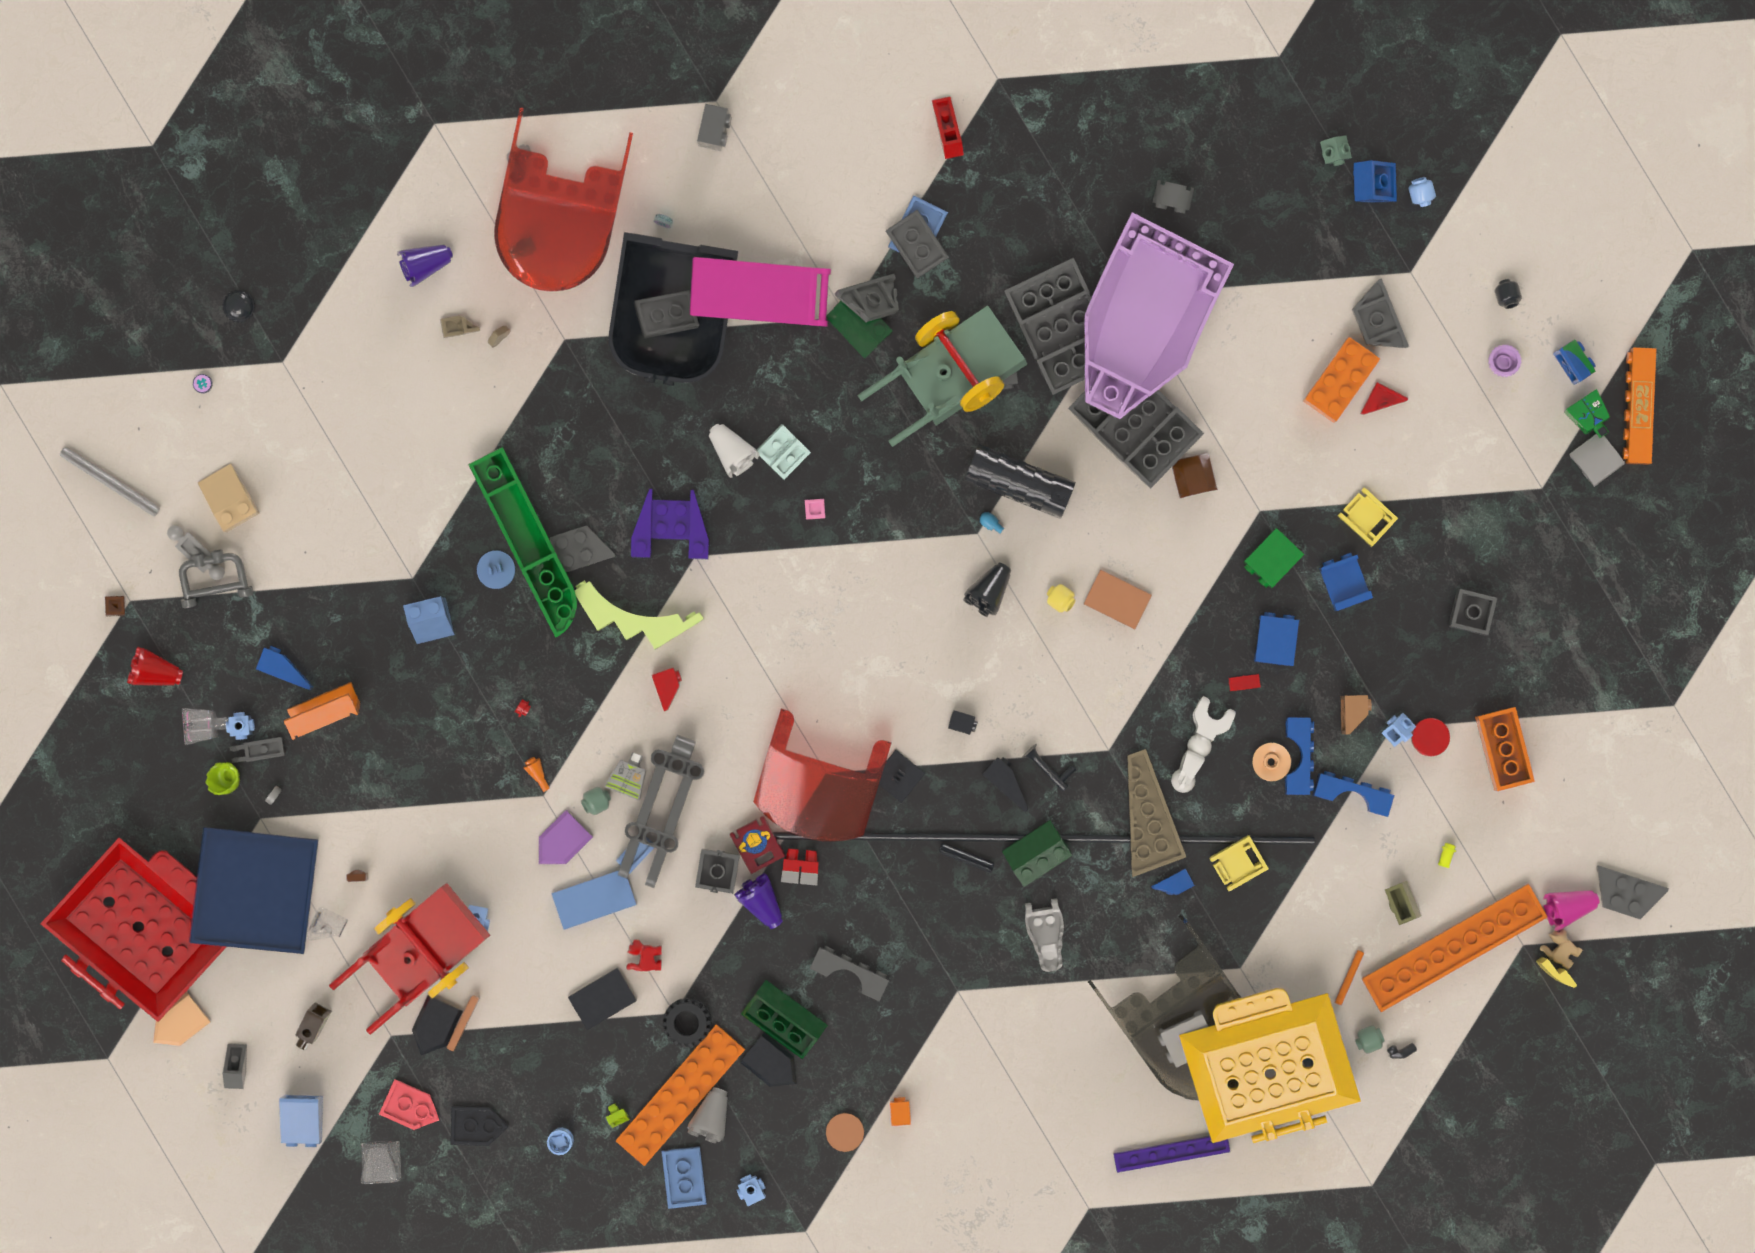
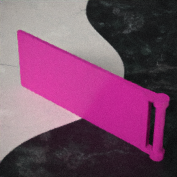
M694 257L692 264L690 315L828 327L826 316L828 281L831 269ZM817 274H821L819 320H815Z

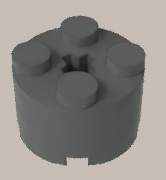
M1157 180L1152 203H1156L1155 207L1167 209V206L1175 207V212L1185 214L1186 210L1190 211L1195 188L1191 187V190L1188 191L1186 190L1187 186L1165 182V185H1161V180Z

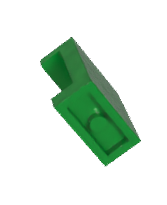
M1275 528L1255 551L1243 561L1246 564L1244 568L1252 575L1255 573L1259 577L1258 581L1265 588L1268 586L1273 588L1304 554L1283 533Z

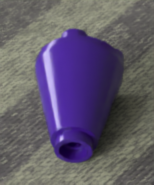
M766 873L761 874L754 881L751 879L745 881L741 885L743 888L734 894L739 903L770 929L776 928L783 922L770 879Z

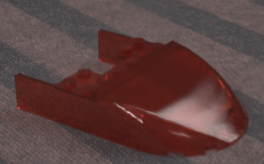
M520 108L495 220L494 239L496 249L505 268L521 283L541 291L556 292L568 290L584 283L595 274L606 257L633 133L629 132L623 165L620 171L592 166L586 171L584 183L546 175L548 160L543 154L522 150L517 147L524 108Z

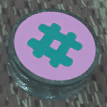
M656 214L653 220L654 223L665 228H671L674 222L670 217L662 214Z

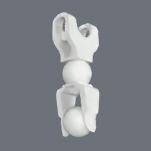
M1205 696L1199 700L1192 715L1196 725L1195 735L1188 741V750L1182 757L1180 768L1172 775V786L1178 792L1185 793L1193 789L1196 782L1195 775L1204 763V757L1211 751V742L1214 741L1216 735L1223 734L1230 729L1236 714L1234 710L1229 709L1220 720L1212 719L1207 712L1210 700Z

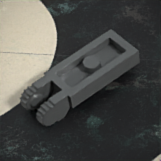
M283 737L243 743L244 745L229 747L230 751L233 752L245 750V757H234L231 759L232 763L285 756Z

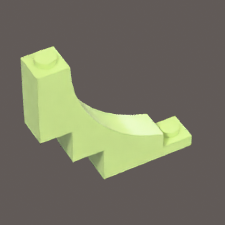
M584 580L575 586L576 597L597 631L615 621L626 640L643 631L655 650L704 620L701 613L696 614L695 611L685 617V622H683L679 614L664 617H645L631 614L607 601L590 581L586 583Z

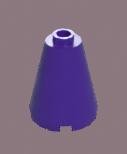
M444 244L397 252V256L402 257L399 264L406 281L412 282L409 285L410 287L418 285L451 263V258H453L450 247L446 248Z

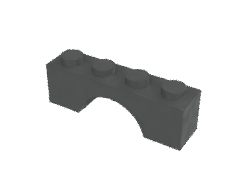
M824 946V948L819 947L810 966L811 970L826 977L836 970L845 969L852 971L861 981L862 994L880 1001L889 982V979L886 978L887 974L878 970L874 973L869 970L870 966L861 962L857 965L851 962L853 958L842 954L840 957L834 954L835 950L828 946Z

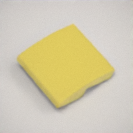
M1541 957L1536 961L1555 980L1573 988L1577 986L1565 969L1558 968L1556 970L1547 958Z

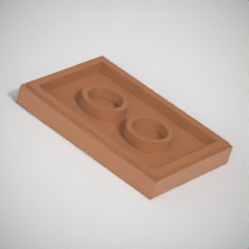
M1100 570L1084 601V605L1135 630L1152 595Z

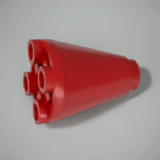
M137 647L135 656L132 658L130 666L132 669L127 683L132 685H179L183 670H180L179 667L145 648Z

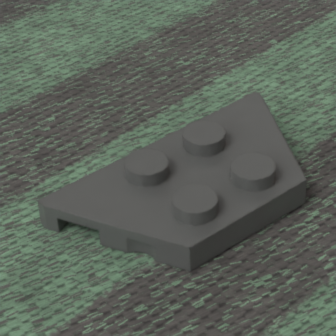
M895 274L842 288L835 292V296L865 322L895 314L899 310L896 299L897 289H894Z
M1381 278L1352 309L1366 345L1408 348V342Z
M588 526L550 537V542L566 573L616 557Z
M1598 865L1596 868L1599 876L1602 907L1637 919H1641L1669 890V888Z

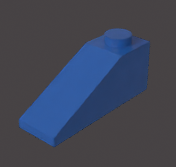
M270 646L269 649H263L256 670L305 689H313L310 682L292 662L280 653L281 649Z

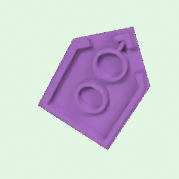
M565 810L539 836V864H567L593 836Z

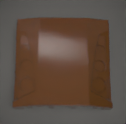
M1208 453L1179 459L1172 466L1179 498L1218 490Z

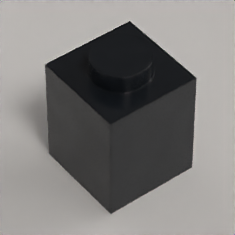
M953 710L948 729L970 735L971 732H975L978 721H975V716Z

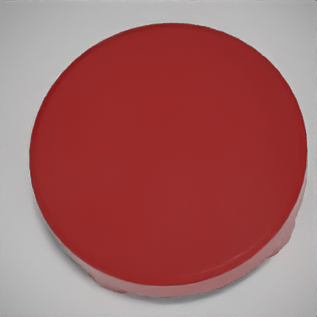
M1426 718L1415 725L1416 727L1412 731L1411 742L1417 752L1424 756H1437L1447 749L1450 742V733L1442 721L1435 718Z

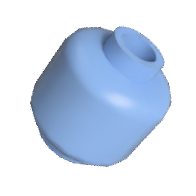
M1426 177L1411 181L1412 184L1409 186V192L1412 202L1420 204V207L1430 205L1431 201L1436 197L1433 182L1427 180Z

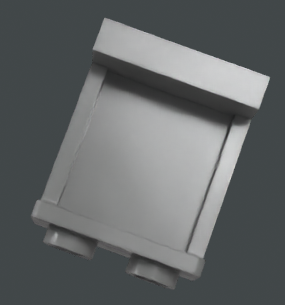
M1201 1010L1195 1012L1193 1017L1165 1030L1159 1029L1161 1035L1157 1037L1162 1047L1166 1045L1169 1052L1165 1054L1170 1064L1174 1062L1176 1068L1187 1063L1179 1035L1208 1027Z

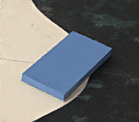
M618 870L551 893L563 929L565 930L637 905L628 877L626 879L618 876Z

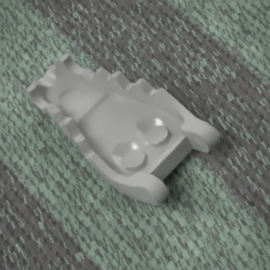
M1057 898L1051 899L1052 907L1032 910L1031 903H1025L1026 930L1038 954L1041 969L1046 972L1056 971L1062 967L1061 949L1064 923Z

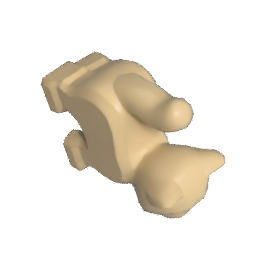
M1564 929L1555 930L1549 936L1558 946L1551 951L1547 946L1542 945L1540 950L1544 951L1547 957L1555 963L1561 964L1569 970L1574 963L1568 958L1569 955L1572 954L1578 957L1583 950L1567 939V932Z

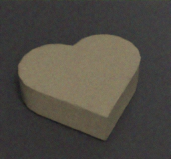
M502 326L493 331L488 339V344L492 348L496 347L509 335L511 330L507 326Z

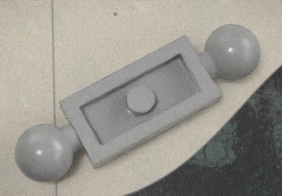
M173 525L168 529V537L171 540L179 541L175 547L189 560L193 559L192 555L204 553V557L212 556L189 532L183 536L182 529L177 525ZM207 564L197 567L203 573L208 569L210 577L214 580L223 578L225 573L224 568L220 565Z

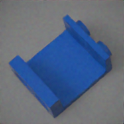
M1352 553L1341 556V561L1334 563L1332 559L1322 563L1324 567L1319 568L1335 611L1373 598L1371 591H1368L1358 564V555L1352 556Z
M1264 612V616H1259L1260 624L1254 662L1294 666L1299 620H1294L1295 616L1283 615V618H1277L1275 613Z

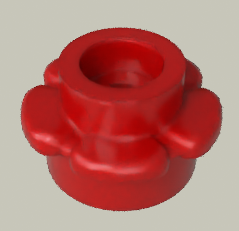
M524 699L520 701L514 711L519 714L518 717L521 715L526 716L531 708L528 705L529 701Z

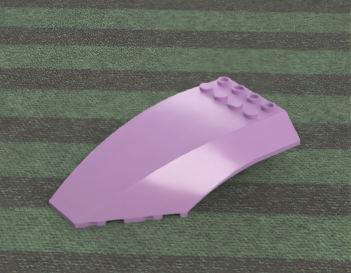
M1132 212L1105 266L1085 313V402L1121 419L1181 371L1185 370L1234 264Z

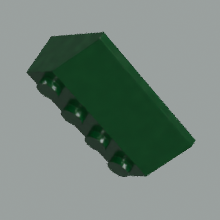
M767 980L764 981L741 1013L742 1016L802 1060L828 1026Z

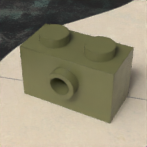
M1407 881L1385 889L1389 900V907L1395 914L1399 925L1422 916Z

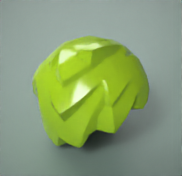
M228 762L215 763L206 775L205 783L209 786L208 790L214 795L229 794L235 791L240 784L238 770L233 764Z

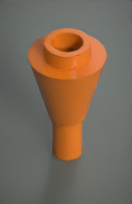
M532 757L525 761L523 768L539 783L542 791L545 792L550 789L544 778L540 758L535 759V757Z

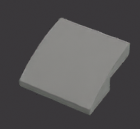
M1597 434L1570 453L1572 460L1594 487L1625 464L1606 437L1599 438Z

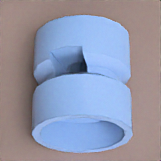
M563 1127L557 1128L549 1135L547 1146L553 1154L564 1155L573 1146L574 1137L568 1129Z

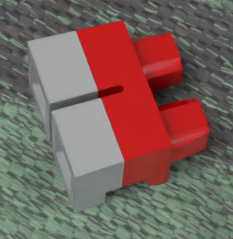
M789 848L786 859L784 858L781 882L798 884L801 866L800 884L818 885L819 862H817V852L806 850L805 860H798L799 849Z

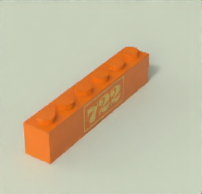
M1631 348L1630 352H1627L1626 362L1629 364V371L1626 372V383L1629 384L1628 390L1625 391V402H1628V408L1624 411V421H1627V429L1624 428L1623 432L1626 448H1623L1622 457L1625 459V464L1649 465L1652 464L1656 349Z

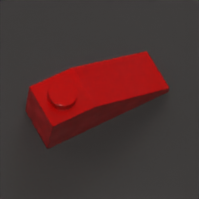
M951 97L932 100L945 159L964 155Z

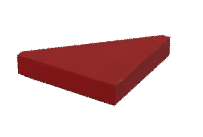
M1376 382L1360 414L1365 415L1403 403L1408 398Z

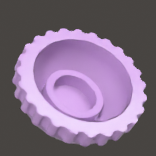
M1499 345L1489 355V368L1497 376H1512L1520 368L1522 363L1521 355L1512 346Z

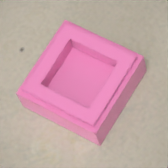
M824 499L805 500L806 520L825 518Z

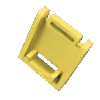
M1363 488L1361 491L1366 497L1364 498L1358 493L1343 509L1348 516L1345 517L1340 513L1338 517L1372 547L1398 518L1366 488ZM1383 518L1387 525L1375 536L1370 531Z
M1249 835L1209 858L1211 862L1219 859L1213 866L1224 885L1232 881V884L1226 887L1228 891L1237 888L1269 869ZM1251 847L1259 859V862L1254 865L1245 852Z

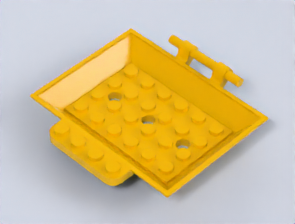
M1274 988L1216 1005L1213 1010V1018L1216 1025L1179 1035L1212 1143L1262 1130L1263 1133L1251 1136L1253 1143L1278 1139V1136L1299 1130L1314 1129L1317 1125L1327 1123L1325 1115L1313 1119L1312 1115L1361 1102L1328 993L1290 1003L1288 993L1283 988ZM1305 1058H1310L1313 1060V1065L1305 1067L1302 1061ZM1267 1069H1274L1276 1075L1269 1078L1265 1075V1071ZM1235 1079L1239 1084L1236 1088H1230L1227 1085L1228 1081ZM1297 1119L1300 1120L1299 1123L1288 1125L1278 1129H1275L1274 1127L1276 1125L1287 1123Z

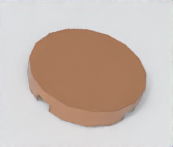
M838 1114L831 1118L827 1125V1141L838 1151L847 1152L854 1150L863 1140V1124L853 1114Z

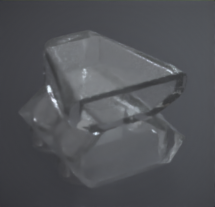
M399 1141L361 1143V1184L390 1183L401 1180Z

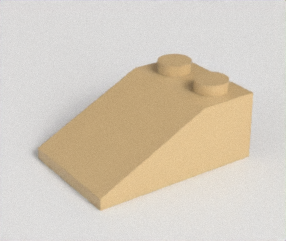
M232 464L198 482L223 532L227 533L260 514Z

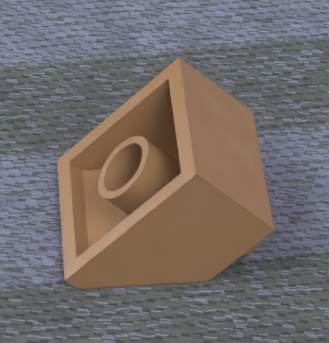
M1368 695L1340 696L1341 734H1350L1367 717L1368 711H1371L1372 708L1371 699H1368Z

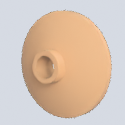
M1267 743L1256 750L1252 764L1254 771L1260 778L1267 781H1277L1289 772L1291 758L1288 751L1282 745ZM1270 758L1275 761L1272 766L1268 765V759Z

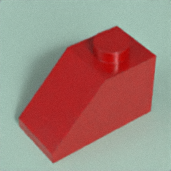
M674 668L652 675L664 711L669 710L680 688L679 682L682 681L679 670L675 671Z

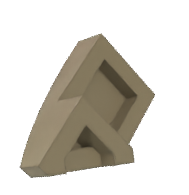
M459 315L440 319L443 338L480 331L478 326L472 324L464 316L461 317Z

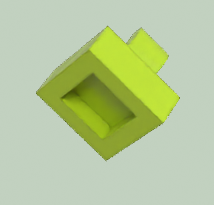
M615 1104L608 1107L611 1115L607 1116L606 1119L612 1128L630 1120L624 1109L619 1110Z

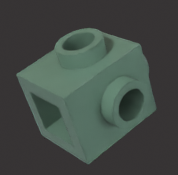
M1347 136L1333 137L1320 142L1325 164L1333 163L1334 166L1345 164L1344 160L1352 158Z

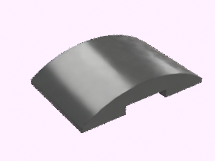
M1071 258L1004 290L1025 341L1052 395L1085 380V313L1091 301V296L1074 258Z
M1159 390L1138 404L1121 419L1086 403L1085 391L1068 408L1122 464L1150 489L1204 434Z

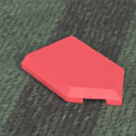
M394 1079L379 1115L413 1130L439 1121L430 1094Z

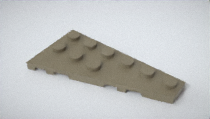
M1146 749L1127 756L1132 877L1186 858Z

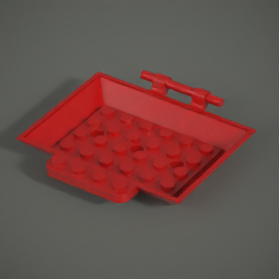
M118 838L40 923L79 956L76 962L66 954L61 959L63 963L71 968L70 971L78 978H83L107 1002H111L121 1009L125 1003L115 996L119 989L157 1022L164 1017L226 948L225 946L189 943L197 876L167 851H158L147 861L121 838ZM106 897H112L115 903L112 906H106L103 901ZM135 922H142L144 928L141 931L134 930L133 924ZM165 946H170L173 949V953L166 956L162 953V949ZM89 965L108 980L105 987L86 971Z

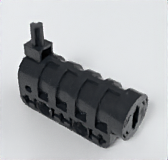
M981 444L977 447L965 480L973 482L978 487L1059 519L1063 516L1076 483Z

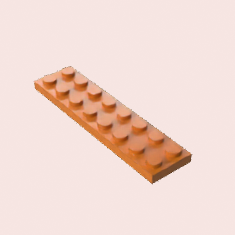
M716 1024L707 1037L693 1050L616 1139V1142L645 1166L744 1052L745 1048Z

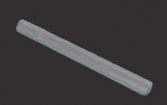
M64 447L60 452L61 457L152 516L158 514L160 510L158 506L70 449Z

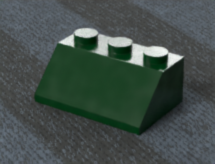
M842 301L826 316L829 322L864 359L893 333L881 318L865 322Z
M1051 820L1002 851L1013 872L1024 887L1072 856L1070 848Z

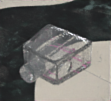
M182 708L185 745L218 738V730L226 729L227 717L216 718V711Z

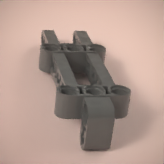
M677 735L671 753L664 750H655L651 754V762L656 768L637 822H631L625 827V835L630 841L618 876L627 879L639 844L643 843L657 848L645 883L646 886L654 888L667 852L671 853L677 850L679 843L673 835L692 781L700 780L705 772L700 763L690 760L696 741ZM658 753H662L665 756V760L661 764H657L654 761V757ZM681 760L683 762L682 769H673V761ZM693 766L701 768V774L697 777L692 776L690 773ZM667 770L683 776L664 832H661L646 825L665 771ZM633 825L639 828L638 835L634 837L628 833V829ZM649 832H654L657 835V840L654 843H649L646 839ZM669 838L675 841L673 849H667L664 845L665 841Z

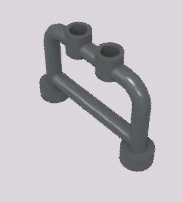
M223 550L212 551V556L204 557V553L192 555L193 559L184 562L179 569V579L184 599L180 600L182 608L196 606V597L237 590L239 598L252 596L254 594L253 588L248 586L241 558L234 553L223 554ZM229 560L235 563L239 582L190 591L186 574L189 568L202 567L213 563L218 564Z

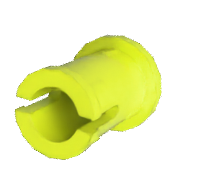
M1445 843L1441 847L1443 849L1438 865L1450 868L1453 854L1457 850H1455V845Z

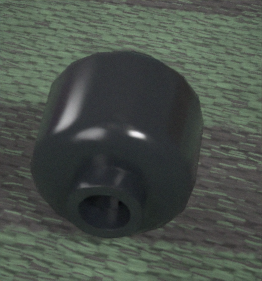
M1510 279L1500 281L1494 290L1499 306L1505 309L1517 307L1522 299L1518 283L1510 281Z

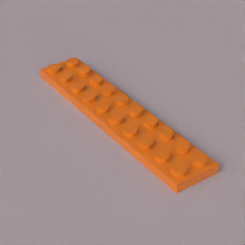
M1526 884L1361 979L1379 1011L1383 1012L1548 917L1530 885Z

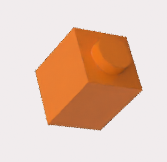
M895 1097L894 1101H890L892 1126L911 1125L909 1100H905V1097Z

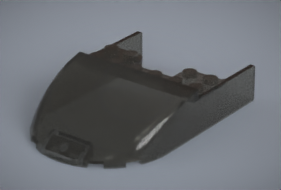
M1181 914L1178 917L1197 942V947L1176 962L1174 970L1181 980L1179 983L1151 1003L1142 993L1135 992L1114 1007L1109 1006L1091 980L1088 983L1161 1085L1173 1094L1182 1096L1185 1099L1199 1101L1188 1063L1177 1068L1174 1062L1170 1064L1165 1054L1169 1051L1166 1045L1162 1047L1157 1037L1161 1035L1159 1029L1165 1030L1189 1019L1199 1010H1201L1208 1027L1216 1025L1213 1018L1215 1006L1241 998V996L1192 926ZM1231 1079L1227 1083L1230 1088H1236L1239 1084L1235 1079Z

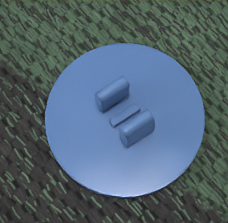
M490 551L480 558L477 565V575L485 586L492 589H500L506 587L513 580L515 564L508 554L502 551Z

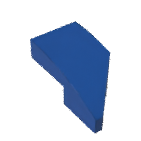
M1183 869L1151 887L1154 890L1166 892L1168 895H1178L1193 887L1194 884L1187 870Z

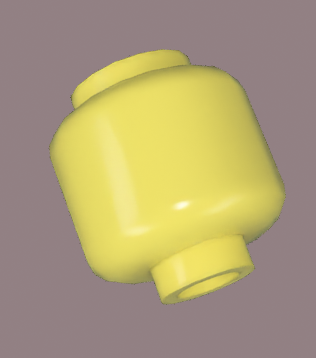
M1059 584L1056 587L1052 586L1047 592L1048 605L1060 613L1071 610L1076 602L1074 592L1063 584Z

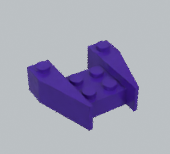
M649 489L631 537L632 558H651L652 539L689 540V559L709 560V538L694 490H691L690 501L653 500V489Z

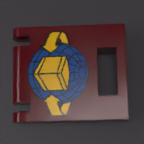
M764 815L760 817L763 825L760 826L758 820L755 819L736 830L739 835L738 838L734 832L730 833V837L751 874L785 857V853ZM771 851L774 857L759 865L756 859Z

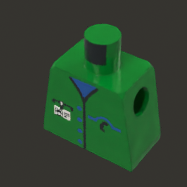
M1597 389L1568 407L1564 412L1584 434L1594 430L1598 437L1602 438L1609 433L1603 423L1610 416Z

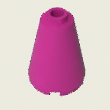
M1592 890L1547 893L1543 897V900L1547 899V904L1543 905L1548 917L1547 920L1551 926H1556L1554 929L1556 931L1562 930L1594 911L1600 903L1598 895Z

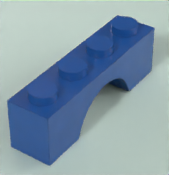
M1286 718V737L1292 739L1298 745L1301 753V759L1297 768L1285 776V794L1310 795V791H1313L1314 782L1313 779H1310V772L1314 770V761L1310 760V752H1314V741H1311V733H1314V722H1311V718Z
M1324 771V774H1318L1313 796L1333 801L1343 792L1354 791L1364 798L1368 812L1389 817L1395 796L1390 794L1391 790L1382 787L1379 790L1372 789V784L1361 782L1358 785L1353 783L1354 779L1344 776L1341 780L1335 778L1334 773Z

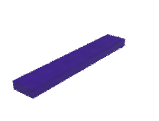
M1205 1136L1113 1153L1116 1171L1119 1173L1229 1153L1230 1147L1228 1139L1212 1143L1211 1137Z

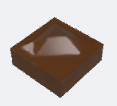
M105 596L106 617L125 616L124 596Z
M354 870L346 874L348 882L368 880V873L362 870Z

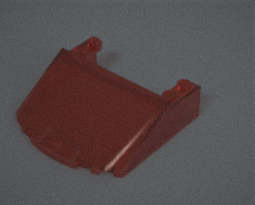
M781 708L753 802L776 825L804 838L818 841H845L863 836L892 742L885 740L877 741L873 746L865 774L786 750L794 724V716L790 711Z

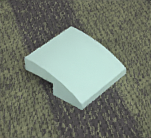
M782 424L757 449L759 456L783 479L811 453Z

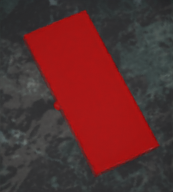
M1259 674L1228 678L1230 691L1261 687Z

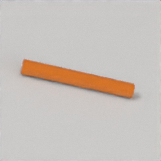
M1357 950L1334 1003L1342 1006L1364 952Z

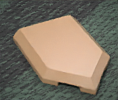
M186 992L159 1022L156 1021L153 1043L181 1046L211 1021L189 993Z

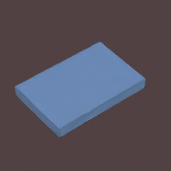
M913 196L902 219L918 210L936 237L948 212ZM891 241L888 248L899 252Z
M700 1146L663 1150L662 1159L668 1209L707 1204Z

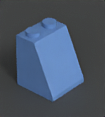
M440 596L403 605L408 626L417 644L455 635L445 597Z
M284 1095L279 1098L281 1143H286L287 1147H297L298 1143L305 1144V1147H317V1144L322 1142L323 1096Z

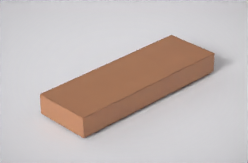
M471 996L447 1049L451 1051L456 1049L478 1004L479 997Z

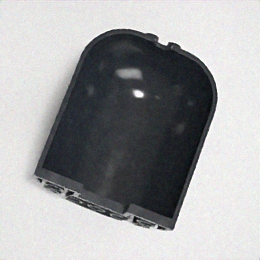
M624 232L608 335L609 347L616 362L626 371L644 377L645 382L655 383V380L663 381L664 385L674 386L675 383L695 382L712 373L718 366L723 354L728 323L727 318L697 316L698 328L643 339L634 301L687 290L691 294L694 257L737 261L738 251L706 245L693 246L663 241L662 238Z

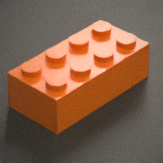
M1348 337L1303 402L1335 423L1377 365L1380 358Z
M1516 707L1476 716L1475 719L1494 791H1501L1535 782Z

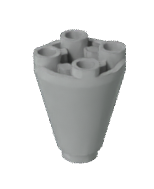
M713 1087L687 1127L689 1129L688 1134L696 1137L699 1135L705 1136V1140L712 1143L720 1142L724 1139L728 1100L726 1096L728 1092Z

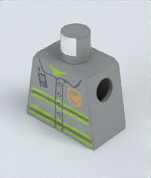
M632 752L629 762L620 760L605 787L640 800L646 769L639 767L643 756Z

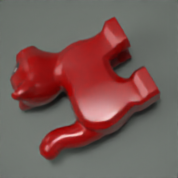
M635 939L629 945L627 953L640 955L639 964H627V970L633 969L642 972L651 970L661 971L662 960L656 962L654 956L662 955V946L643 945L638 939Z

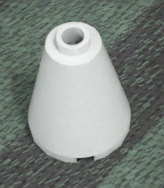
M716 424L710 429L709 438L730 478H732V474L738 476L754 464L752 462L754 457L758 459L759 452L724 424Z

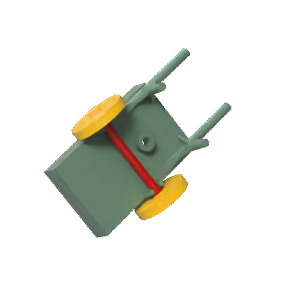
M986 306L960 325H958L959 317L953 311L942 313L931 319L915 336L919 346L926 348L906 361L902 357H897L898 366L894 371L857 395L863 401L901 375L919 400L927 414L888 440L892 447L930 421H933L937 426L962 408L966 412H971L988 404L1004 388L1003 380L1027 365L1025 358L989 306ZM947 371L946 375H941L942 372Z

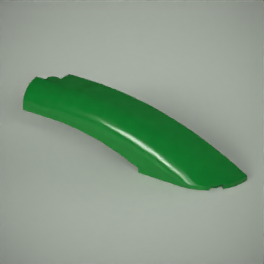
M503 447L468 465L556 638L568 629L575 616L577 608L575 590Z

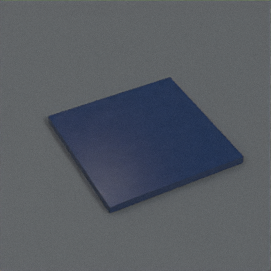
M203 827L189 943L304 954L318 839Z

